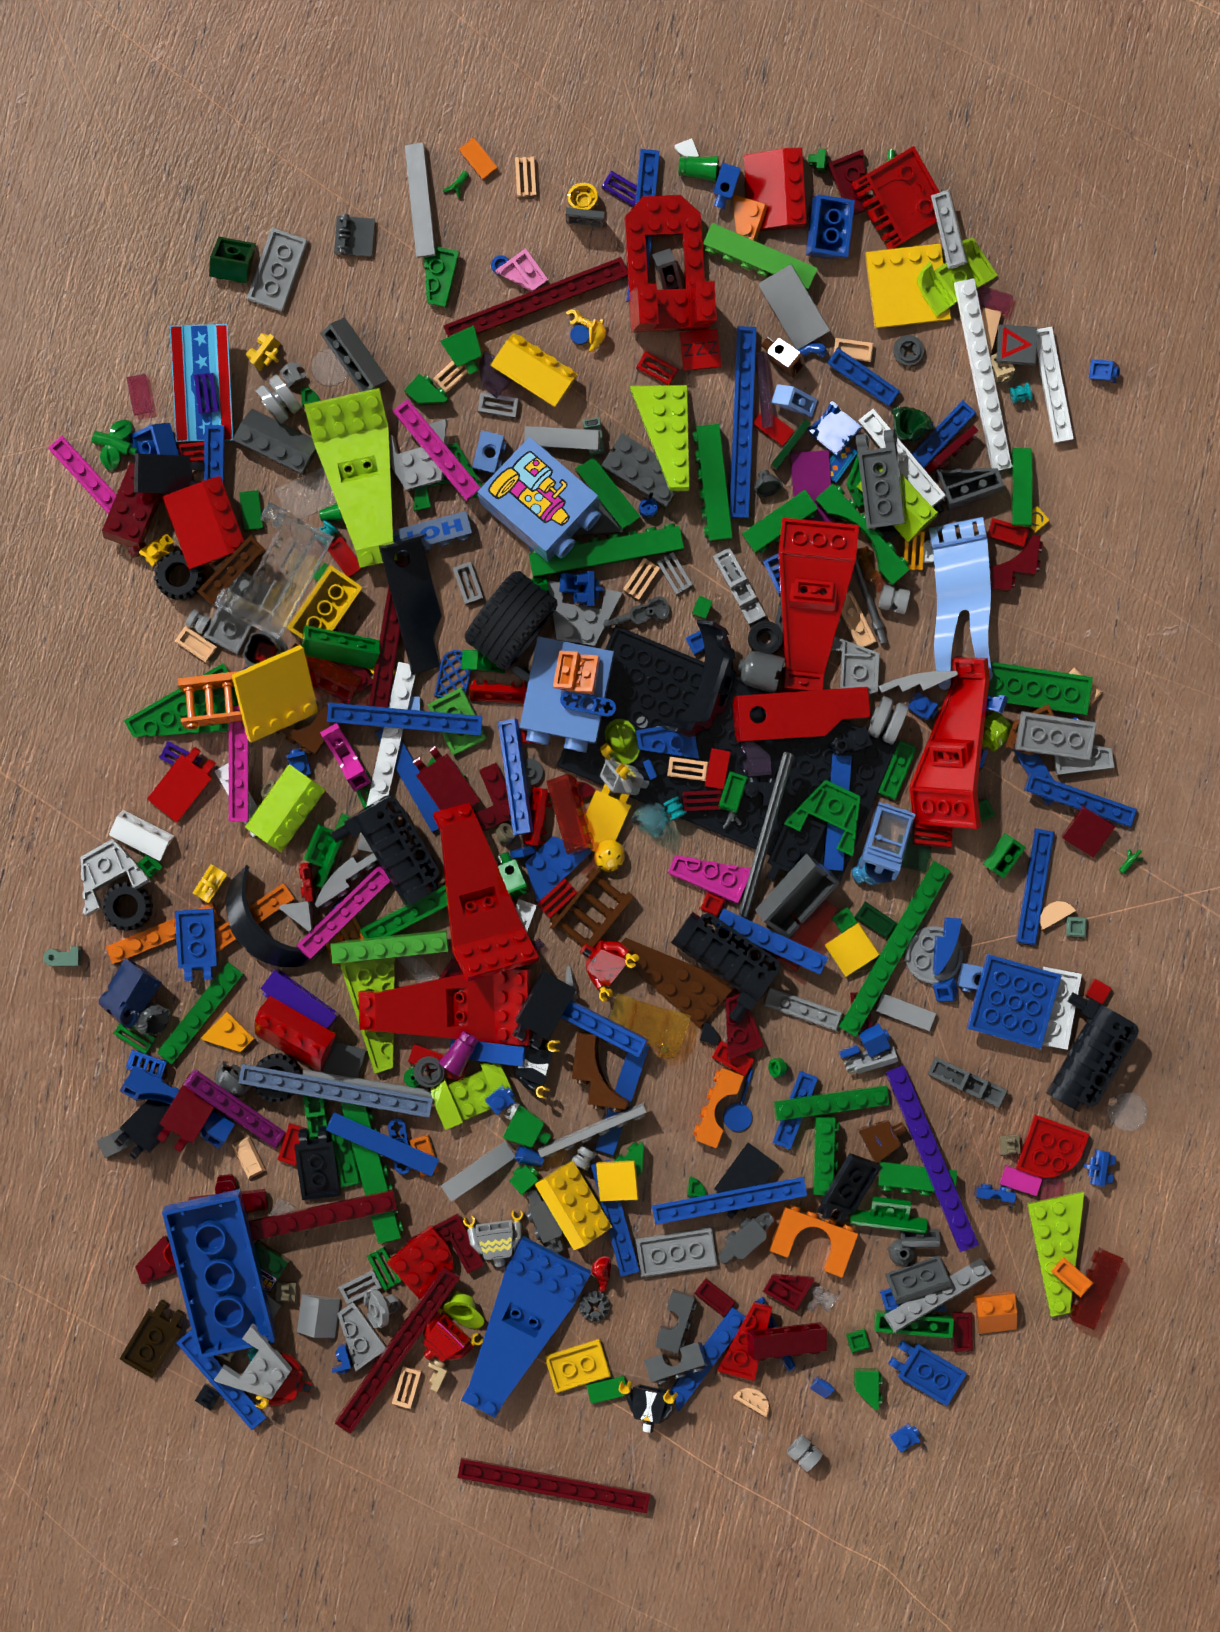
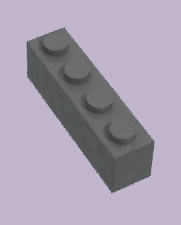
M345 317L330 323L320 333L360 392L381 388L388 381V378Z

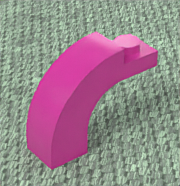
M336 723L320 732L354 792L370 784L371 781L338 724Z

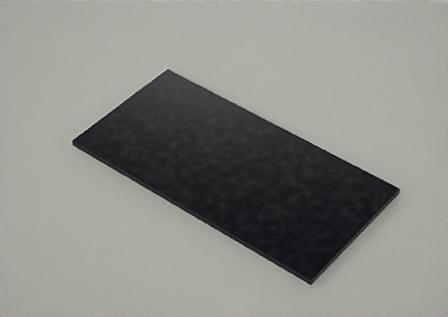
M615 625L605 649L614 651V660L606 698L614 701L616 711L610 717L602 716L597 745L588 743L586 753L564 748L556 765L604 786L605 782L600 777V774L605 764V757L602 755L600 748L606 743L605 730L607 725L615 719H624L633 725L636 732V730L662 726L675 720L685 712L695 698L702 681L705 665L703 661ZM735 675L733 690L730 693L729 702L722 715L718 714L713 721L714 724L709 729H704L695 734L699 759L639 750L638 757L634 762L627 765L634 766L643 777H648L643 762L650 760L657 777L652 780L649 779V785L646 789L640 788L637 795L630 794L629 797L667 812L668 809L664 807L663 803L678 796L679 803L683 805V792L721 790L722 796L724 789L706 787L705 781L667 776L670 757L704 761L709 764L711 748L730 751L725 784L730 771L748 777L746 782L748 784L749 778H760V782L776 779L783 753H792L794 758L783 793V806L779 807L766 853L770 856L790 810L795 812L824 780L830 782L832 754H834V750H832L830 745L833 742L832 740L837 737L846 738L847 733L861 729V727L841 720L825 736L737 742L733 717L734 697L770 693L745 685L741 677ZM606 703V705H604L605 713H608L609 710H613V707L610 706V703ZM753 707L750 711V718L754 723H762L766 718V712L762 707ZM639 717H645L642 723H636ZM647 719L648 724L645 728H639L637 726L644 724ZM869 735L872 743L871 746L852 752L850 749L845 753V755L852 756L849 791L860 796L854 848L898 745L896 742L893 745L884 742L882 736L874 738ZM673 761V765L703 769V765ZM672 769V773L701 777L703 774L697 772ZM743 791L737 810L741 825H738L736 821H731L727 828L724 829L723 825L726 823L729 811L724 809L687 811L688 813L680 818L756 850L768 806H762L763 796L760 792L754 797H748ZM717 794L687 796V799L717 798ZM718 802L687 803V807L718 806ZM808 814L807 818L826 825L812 858L824 866L827 822ZM844 853L843 871L830 870L839 882L851 857Z

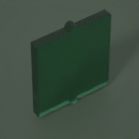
M904 835L898 836V843H902ZM909 837L901 867L926 872L928 859L931 858V855H929L931 846L912 844L913 837ZM896 846L894 849L896 854H899L900 847Z

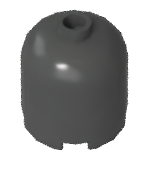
M760 651L748 653L745 660H740L738 671H741L742 682L749 687L770 694L776 693L779 680L776 679L777 673H782L785 658Z

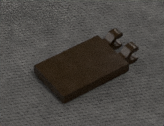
M163 1299L159 1301L154 1311L150 1308L147 1310L119 1358L150 1378L155 1376L180 1333L182 1327L178 1326V1323L185 1313L178 1309L171 1321L161 1316L168 1304Z

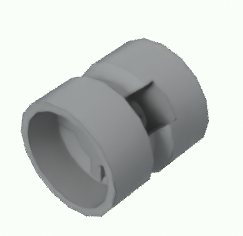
M884 584L878 608L887 611L893 609L895 613L905 614L910 590L902 588L895 590L894 586Z
M804 1435L799 1436L786 1452L794 1461L798 1460V1465L806 1472L812 1469L823 1455V1452L816 1446H811V1441Z

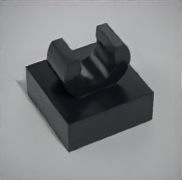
M205 1383L195 1401L212 1410L221 1394L215 1388Z

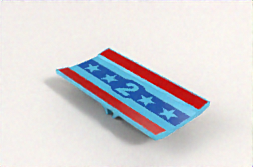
M228 324L170 326L176 442L204 441L205 425H224L225 440H233ZM214 373L219 411L199 414L194 375ZM206 377L210 408H214L210 377ZM199 378L203 409H206L202 378Z

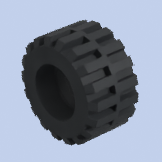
M181 551L169 552V555L162 556V560L157 562L158 566L154 569L156 573L154 576V580L157 583L156 586L164 595L177 601L193 598V595L198 594L197 591L204 584L205 575L203 574L204 569L202 566L189 570L190 578L185 585L175 587L170 583L169 574L175 566L184 565L188 568Z
M131 882L118 883L111 887L109 892L104 895L102 913L106 916L104 917L105 920L109 921L110 925L116 927V929L124 931L135 930L144 926L143 924L147 923L149 916L152 915L153 903L151 904V895L149 896L148 891L142 887L134 889ZM124 895L133 896L138 903V910L133 917L125 918L118 912L117 903Z
M270 1054L261 1059L256 1065L257 1067L268 1069L279 1066L286 1072L302 1075L296 1060L290 1058L287 1054ZM253 1086L256 1088V1093L269 1102L278 1103L286 1101L295 1094Z

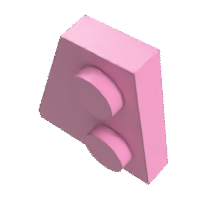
M526 248L496 269L497 274L530 291H534L548 280Z

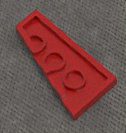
M753 1302L717 1369L718 1372L752 1381L755 1380L759 1361L754 1360L747 1353V1334L749 1330L766 1329L768 1327L773 1306Z

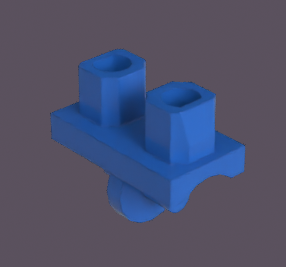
M594 571L574 575V585H582V593H574V603L582 604L585 607L595 606L594 599H599V591H605V587H599V580L594 579Z
M1095 1149V1155L1091 1157L1090 1164H1084V1168L1089 1169L1090 1184L1105 1187L1106 1184L1113 1183V1174L1107 1173V1167L1116 1164V1156L1111 1155L1110 1152Z

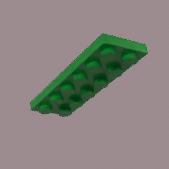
M991 662L993 677L989 681L988 696L998 697V695H1005L1008 697L1007 704L1041 708L1049 704L1053 711L1087 716L1093 677Z

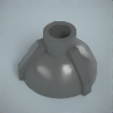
M762 470L758 473L759 479L756 481L754 489L756 495L760 498L776 494L783 487L781 480L770 474L768 470Z
M901 1238L893 1241L890 1247L888 1246L887 1248L890 1259L895 1264L907 1267L916 1255L915 1247H901ZM902 1250L907 1252L905 1257L900 1256Z

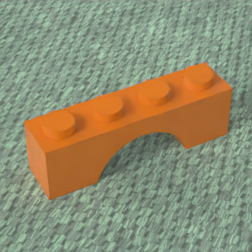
M721 1067L720 1071H716L713 1081H716L715 1086L709 1089L706 1099H709L707 1107H702L699 1115L702 1117L700 1125L696 1124L693 1131L696 1141L717 1148L723 1129L715 1119L716 1105L723 1097L738 1093L744 1078L742 1074Z

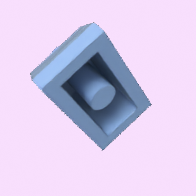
M777 384L771 403L783 409L812 417L818 399L795 387Z

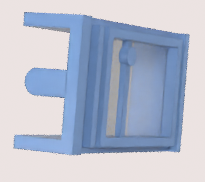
M879 802L874 812L859 868L862 869L865 862L876 865L874 871L878 874H881L884 868L893 871L892 880H896L901 869L916 814L906 809L893 807L888 803Z

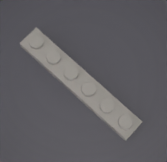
M645 1102L540 1146L538 1149L540 1157H552L562 1148L568 1150L575 1146L574 1143L579 1141L582 1143L587 1142L597 1133L599 1135L606 1134L610 1131L609 1128L614 1126L617 1128L622 1127L632 1118L634 1120L641 1119L645 1116L644 1113L647 1112L648 1108Z
M980 1258L949 1276L951 1287L909 1300L885 1314L884 1318L894 1333L990 1277L991 1272Z

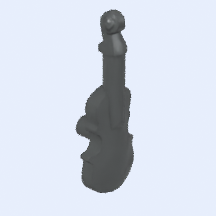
M658 596L649 599L646 605L640 604L639 606L631 607L628 614L611 620L606 619L603 625L608 629L612 625L628 621L640 624L647 622L650 618L656 622L659 619L668 617L669 606L664 597Z

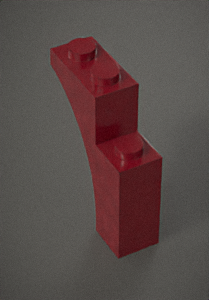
M1032 535L1024 549L1013 559L996 566H990L991 590L1009 592L1015 586L1016 578L1013 574L1034 576L1036 572H1039L1041 561L1038 560V553L1042 552L1043 541H1040V536Z

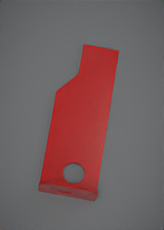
M868 687L736 696L733 699L737 742L825 736L842 719L870 717ZM759 706L765 710L766 718L762 723H754L751 720L750 711L753 707Z

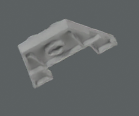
M444 419L429 424L446 445L448 421ZM389 436L390 465L405 490L410 491L444 481V474L422 447L398 454L395 437Z
M548 580L549 594L557 599L558 604L553 613L557 640L595 646L605 628L603 623L606 619L609 620L622 592L605 589L602 609L562 603L564 593L559 592L560 582Z
M835 637L831 650L842 651L840 689L868 687V694L878 692L879 653Z
M114 839L80 857L82 881H84L82 895L85 900V908H83V912L86 916H90L102 909L96 891L125 874H128L134 889H138L151 882L144 871Z
M252 1323L242 1340L259 1351L242 1375L224 1364L214 1381L272 1399L291 1372L292 1367L277 1350H274L269 1345V1340L262 1336L257 1330L258 1327Z

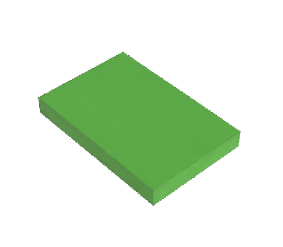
M462 687L427 704L431 712L475 715ZM482 727L481 735L441 732L453 756L487 739Z

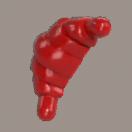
M606 1256L598 1258L592 1265V1274L600 1283V1292L606 1291L611 1272V1259Z

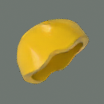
M589 183L574 185L568 192V202L571 208L593 210L598 202L596 188Z
M612 840L601 842L595 850V863L601 870L606 872L617 870L622 866L625 859L623 846Z

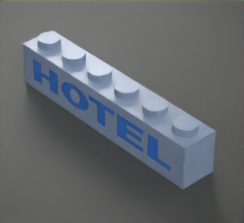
M463 511L393 530V541L415 534L426 533L427 536L421 539L425 552L432 550V546L440 544V547L450 545L453 540L458 539L459 542L469 540V536L473 534L467 512ZM403 550L396 553L397 556L403 554V557L409 556Z

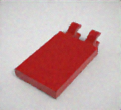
M196 747L189 752L187 757L184 754L179 756L147 798L149 802L176 823L179 822L213 778L209 775V772L216 765V762L209 759L203 768H200L193 762L201 753Z

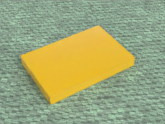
M600 1339L544 1355L555 1393L611 1377Z

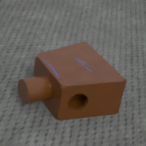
M767 337L761 344L767 350L768 359L792 379L805 364L802 353L781 338L774 342Z
M888 1120L858 1129L874 1162L877 1163L901 1145L897 1137L907 1132L902 1122L892 1127Z

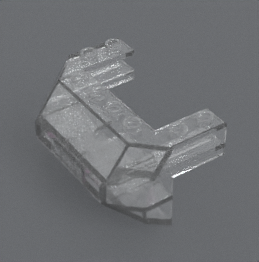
M269 502L263 510L260 519L278 530L272 538L271 545L263 555L262 561L254 572L249 586L245 589L243 597L223 588L221 593L218 594L214 605L280 640L334 537Z

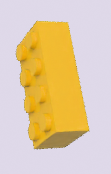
M574 1161L562 1165L535 1183L573 1250L586 1246L612 1228Z

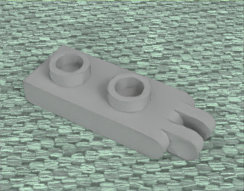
M890 1044L891 1048L872 1057H869L866 1051L852 1055L851 1059L844 1062L847 1072L860 1074L898 1062L893 1044Z

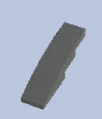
M935 1057L928 1072V1075L1001 1108L1008 1093V1090Z

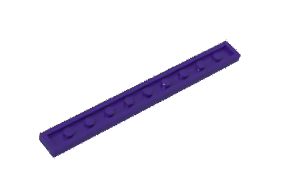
M904 1065L887 1071L885 1074L959 1252L961 1253L978 1246L975 1234Z

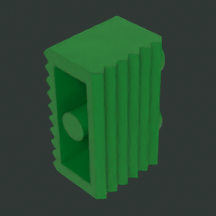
M1004 833L983 865L1002 878H1006L1012 866L1015 865L1014 862H1017V859H1019V856H1021L1026 847Z

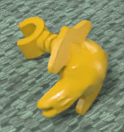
M568 310L566 312L567 315H575V319L570 321V324L580 323L589 328V342L592 344L589 351H595L602 344L606 336L604 319H601L600 322L594 319L592 322L581 316L578 310Z

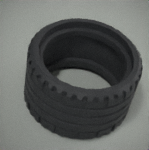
M515 571L505 579L477 614L465 633V642L473 646L478 652L480 651L483 656L489 658L501 670H508L521 657L546 625L558 606L557 599L549 595L544 589L542 590L539 585L533 583L521 571Z

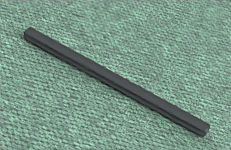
M784 752L739 909V915L748 917L794 758L793 754L789 752Z

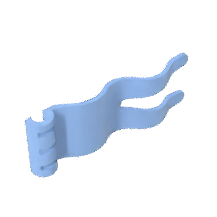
M980 517L931 527L929 532L934 551L937 593V618L934 639L936 671H951L952 647L959 614L962 610H968L970 613V630L975 658H988L991 680L993 674L988 643L991 582L988 539L984 518ZM973 524L978 526V535L974 534ZM960 527L962 538L957 539L955 528ZM939 531H942L944 539L943 542L939 541ZM951 678L939 683V687L943 690L949 689Z

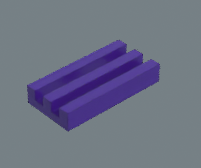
M610 171L601 188L634 207L636 194L610 179L613 177L635 191L637 186L615 172ZM607 184H610L618 190L624 192L625 194L634 198V200H631L628 197L622 195L621 193L607 186Z
M214 373L194 375L199 414L218 412ZM206 377H210L214 408H210ZM199 378H202L206 409H203Z
M167 741L159 758L173 765L175 761L165 757L166 754L177 759L180 755L170 751V747L186 755L189 754V751ZM197 756L195 764L199 766L202 758Z

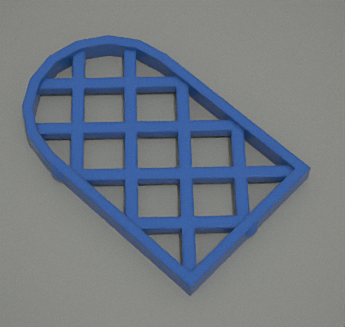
M452 650L443 657L434 696L443 697V695H439L443 691L449 694L446 689L451 686L457 690L454 684L458 681H461L464 687L462 689H465L464 693L466 695L471 670H465L466 674L460 677L457 671L461 669V666L455 669L452 665L457 659L462 665L460 660L462 654L459 656L456 654V652L463 653L462 651ZM454 653L456 658L450 661L447 656ZM446 658L448 663L443 666V662ZM448 665L453 669L449 674L444 670ZM441 671H443L445 676L440 679ZM453 673L458 677L454 682L449 678ZM467 676V681L465 685L462 679ZM447 678L451 684L444 687L441 681ZM440 684L443 689L437 692Z

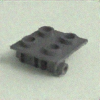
M349 214L337 216L334 254L372 257L375 219L349 217Z

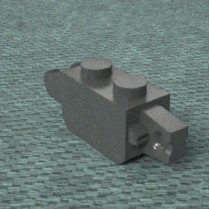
M536 1188L529 1189L528 1200L531 1205L528 1206L529 1211L526 1214L530 1223L533 1221L537 1228L534 1229L535 1235L538 1240L541 1239L543 1243H546L550 1250L558 1253L563 1250L560 1239L563 1231L544 1199L542 1200L540 1193H538L539 1191Z
M768 1211L763 1212L756 1218L752 1217L749 1219L747 1217L739 1224L741 1227L736 1232L732 1230L726 1235L725 1238L727 1240L724 1242L726 1246L718 1253L721 1263L730 1261L734 1256L738 1259H744L766 1239V1230L774 1221V1218Z

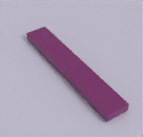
M194 1069L184 1083L185 1087L273 1148L277 1147L286 1132L198 1070Z

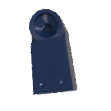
M124 958L107 987L108 991L100 996L99 1005L109 1014H112L124 1027H132L138 1021L139 1012L145 1009L162 982L144 967Z

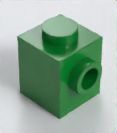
M520 1165L513 1172L514 1176L509 1180L514 1188L521 1195H524L535 1183L540 1181L537 1177L540 1174L533 1166L529 1168L527 1165L525 1167Z

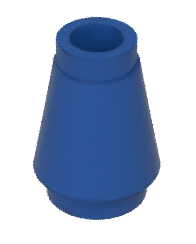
M519 1146L515 1154V1160L519 1164L539 1167L542 1166L545 1156L540 1157L539 1153L527 1146Z

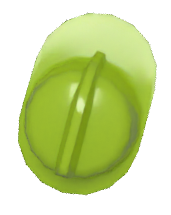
M615 719L610 722L605 730L606 743L613 749L610 755H613L616 762L630 764L634 762L638 757L639 747L633 725L624 719Z
M455 1291L450 1302H447L443 1307L444 1312L464 1327L477 1329L484 1324L483 1316L476 1310L475 1301L469 1295Z

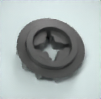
M904 335L894 344V357L900 364L906 366L915 365L923 357V344L919 338L913 335ZM913 344L911 350L913 354L909 353L904 357L905 350L903 347L908 348Z
M427 1056L417 1061L414 1067V1077L418 1084L424 1087H434L442 1081L444 1067L438 1063L439 1060L437 1058ZM426 1067H429V1069L433 1070L436 1069V1071H434L431 1074V1079L428 1075L421 1074L424 1073V1071H426Z
M590 1291L580 1300V1313L584 1319L591 1322L601 1321L609 1313V1300L605 1294L599 1291ZM600 1300L598 1308L601 1312L594 1310L589 1313L591 1309L589 1302L595 1304Z

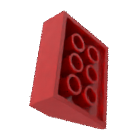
M802 147L782 148L744 155L746 198L768 205L760 231L804 229L806 227Z
M220 476L199 482L162 497L189 570L229 557L243 544L242 534Z
M269 996L259 1008L255 1019L256 1036L318 1072L323 1071L336 1037L334 1032L272 996Z

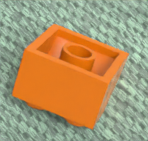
M1013 1291L974 1295L978 1334L1017 1330V1308Z

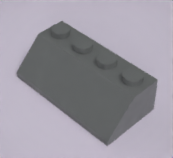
M251 409L243 419L233 438L236 444L302 476L305 475L317 451L312 437L283 423L281 424L279 421L254 409Z

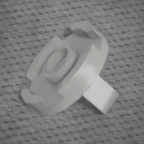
M376 1289L365 1293L364 1307L368 1306L369 1313L366 1316L370 1324L374 1328L387 1326L389 1315L395 1313L401 1307V1302L396 1295L383 1297Z

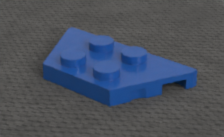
M552 836L525 862L536 901H541L592 851Z

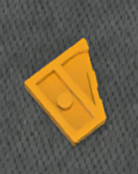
M228 1011L201 1037L204 1041L238 1052H242L255 1039Z

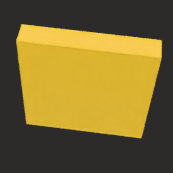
M635 1160L596 1163L600 1201L639 1199Z

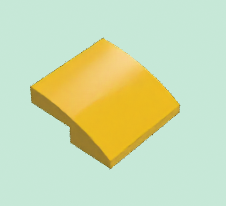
M859 922L825 944V947L845 977L880 955Z

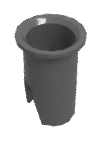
M254 632L250 635L243 653L245 663L248 667L257 664L252 661L250 653L254 643L260 639H268L273 642L278 651L277 655L287 651L286 644L274 633Z

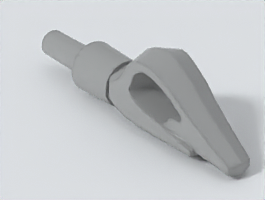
M567 966L566 984L576 989L571 966ZM575 991L571 1000L577 1002L578 995L577 991Z

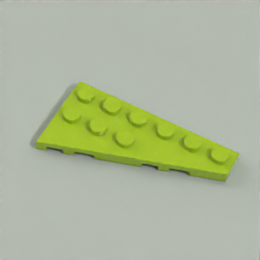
M687 385L630 386V392L634 397L636 407L641 415L643 425L654 448L669 490L689 491Z
M395 957L340 963L358 1023V992L362 990L380 992L394 989ZM361 1030L374 1073L393 1068L394 1033Z

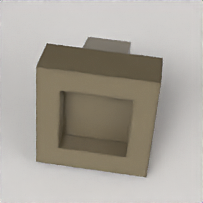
M1019 1134L999 1135L1000 1155L1020 1154Z
M277 1281L276 1302H296L297 1282Z

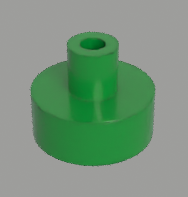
M773 1058L769 1061V1073L774 1078L783 1077L786 1074V1070L789 1069V1065L782 1058Z
M409 1068L404 1074V1082L410 1087H417L420 1084H418L416 1079H412L414 1068Z

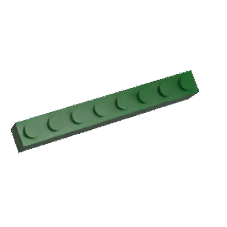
M675 524L664 525V529L659 530L656 527L645 529L643 533L630 531L626 533V536L619 537L618 534L607 536L608 539L606 540L593 538L588 540L589 543L581 544V541H577L565 557L560 559L557 555H554L548 562L532 550V553L529 554L533 578L683 551L684 546L680 526L675 527Z
M340 1102L344 1117L373 1129L371 1121H374L372 1110H368L367 1106ZM351 1142L365 1195L393 1190L392 1184L388 1185L386 1177H389L387 1166H383L382 1163L384 1156ZM398 1206L397 1210L371 1215L378 1244L402 1237L401 1233H404L402 1222H398L396 1214H399Z

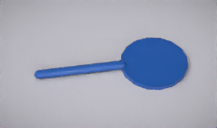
M752 1068L749 1070L740 1103L731 1104L724 1112L723 1119L725 1125L733 1131L740 1132L745 1130L752 1121L751 1111L744 1105L753 1073Z

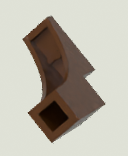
M577 1033L572 1079H576L579 1084H588L591 1081L588 1105H593V1109L599 1110L611 1107L614 1112H623V1109H629L630 1101L618 1094L603 1074L598 1052L599 1037L589 1033Z

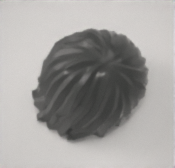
M148 1003L145 1009L139 1012L138 1021L134 1025L136 1030L149 1036L152 1034L156 1035L157 1033L161 1035L170 1019V1009L164 1008L159 1004Z

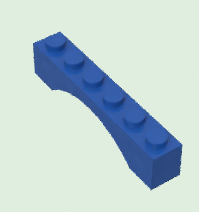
M134 1066L120 1092L136 1101L156 1100L171 1105L179 1089L170 1087L158 1077L151 1076L145 1069ZM213 1110L200 1133L203 1140L220 1149L235 1124L229 1118L220 1116Z

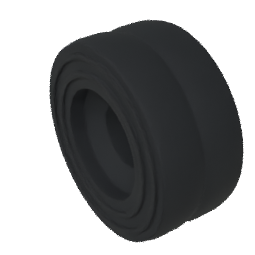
M771 621L756 623L748 635V643L753 651L774 654L779 650L783 642V634L780 627ZM762 633H768L771 636L769 643L764 644L760 641Z

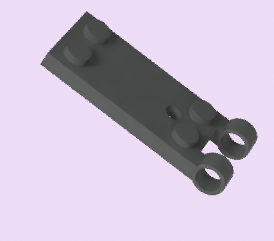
M895 429L884 431L886 448L869 450L870 443L867 433L856 435L867 529L906 524L897 451V433ZM878 465L883 466L882 472L877 471Z

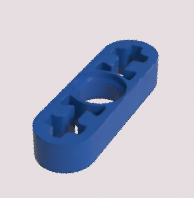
M569 691L564 692L560 698L562 706L570 710L610 717L616 711L614 701L607 698ZM568 695H572V699L578 700V696H581L580 708H577V703L573 702L567 705L564 697L568 698ZM587 698L594 701L593 708L589 710L583 707V701ZM597 700H601L600 705L610 703L613 710L605 713L604 709L599 708V712H596Z
M400 1118L392 1119L388 1125L389 1137L393 1138V1136L397 1135L396 1130L392 1129V1126L395 1125V1122H398L399 1125H402L399 1133L400 1135L404 1134V1137H397L395 1140H401L409 1145L405 1122ZM394 1161V1167L398 1173L406 1174L411 1170L408 1166H406V1170H402V1167H398L400 1163Z

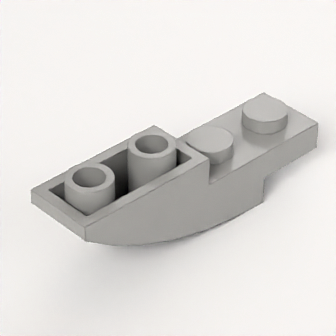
M374 853L360 862H357L355 857H352L340 866L323 886L315 906L317 908L322 906L324 909L333 903L331 899L338 896L341 898L349 892L347 889L351 887L347 882L348 879L353 881L360 876V871L365 868L368 871L377 865V858Z

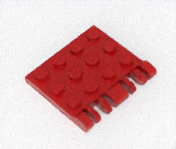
M911 146L851 183L854 190L868 183L869 186L856 193L858 197L865 195L870 190L875 195L863 203L865 208L878 201L879 204L866 211L873 223L885 216L887 217V220L875 226L877 231L885 228L888 224H891L894 229L883 234L881 237L885 241L893 235H897V237L885 243L887 249L897 247L937 222L931 195L940 192L914 146Z

